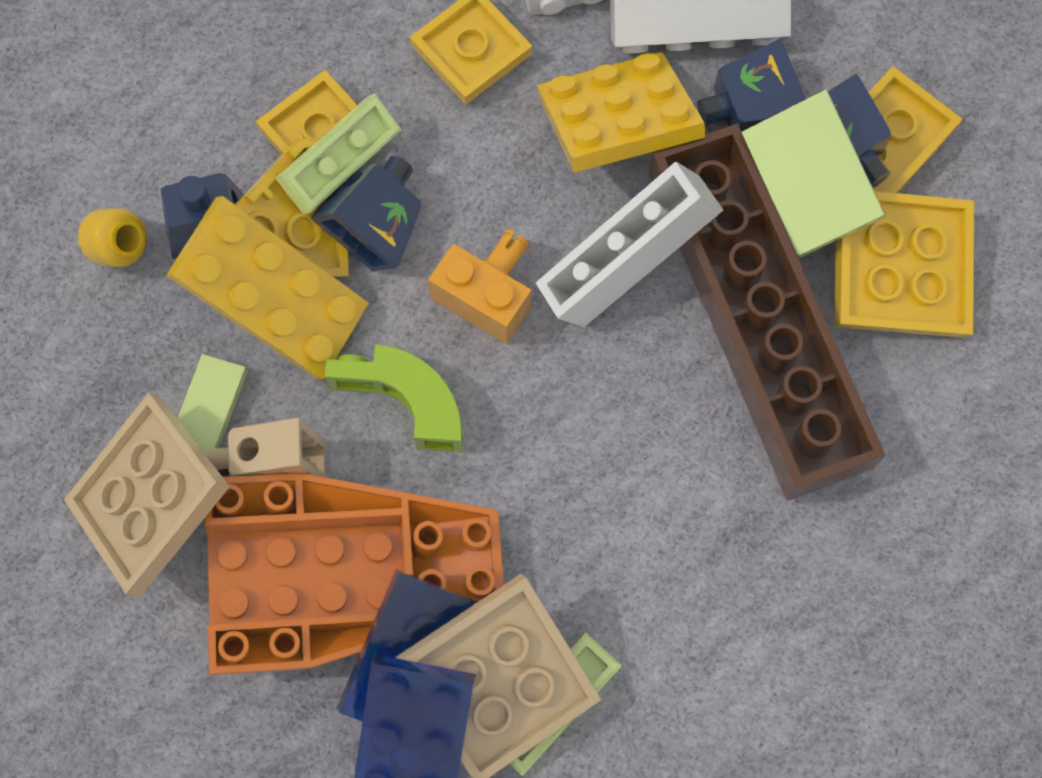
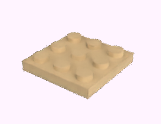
M148 392L65 497L64 501L125 594L140 598L228 490L229 485L165 400Z
M523 574L518 575L395 657L471 778L491 777L601 701L600 696Z

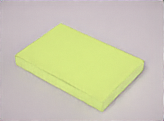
M827 90L742 132L799 257H803L886 217Z

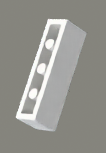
M610 0L611 40L615 47H622L623 53H643L648 51V45L665 44V49L670 51L689 50L692 48V42L708 41L711 48H728L735 46V40L752 39L753 45H768L778 40V37L791 36V0Z
M674 162L536 282V285L558 319L585 327L720 214L723 208L698 174Z

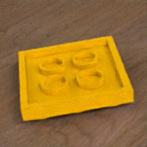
M662 51L654 54H641L635 59L613 65H600L593 70L571 76H559L549 82L537 85L539 100L574 173L705 138L704 121Z
M874 191L886 217L836 240L834 327L959 338L972 336L974 303V200Z

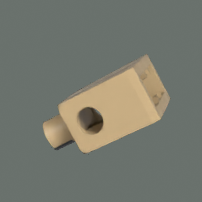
M300 418L232 428L228 433V447L210 449L208 452V459L221 476L305 473L327 478L326 440Z

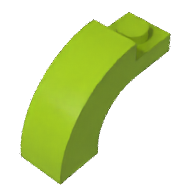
M375 344L373 362H367L365 357L351 354L341 355L339 360L326 359L325 380L330 391L376 393L392 397L402 403L414 418V441L417 450L463 453L461 421L454 397L440 375L423 360L401 349Z

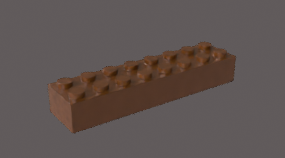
M738 123L705 134V138L653 152L649 170L651 182L674 162H677L698 174L723 208L720 214L679 248L787 501L873 470L886 456Z

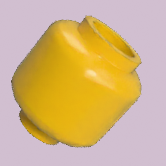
M98 208L88 213L82 220L78 230V243L82 253L89 261L107 267H127L137 262L144 254L147 246V231L143 221L137 214L127 209Z

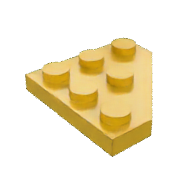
M298 139L280 155L235 205L334 278L349 277L348 250L310 219L323 202L311 213L303 215L275 179L319 140Z

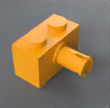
M506 229L502 234V238L486 260L477 258L453 243L429 277L428 285L430 297L433 301L503 343L508 344L531 310L532 290L508 276L530 245L520 234L514 240L515 231Z

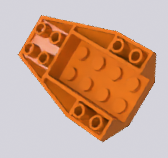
M305 473L223 477L229 488L205 517L210 624H208L209 676L312 669L442 627L504 585L498 510Z

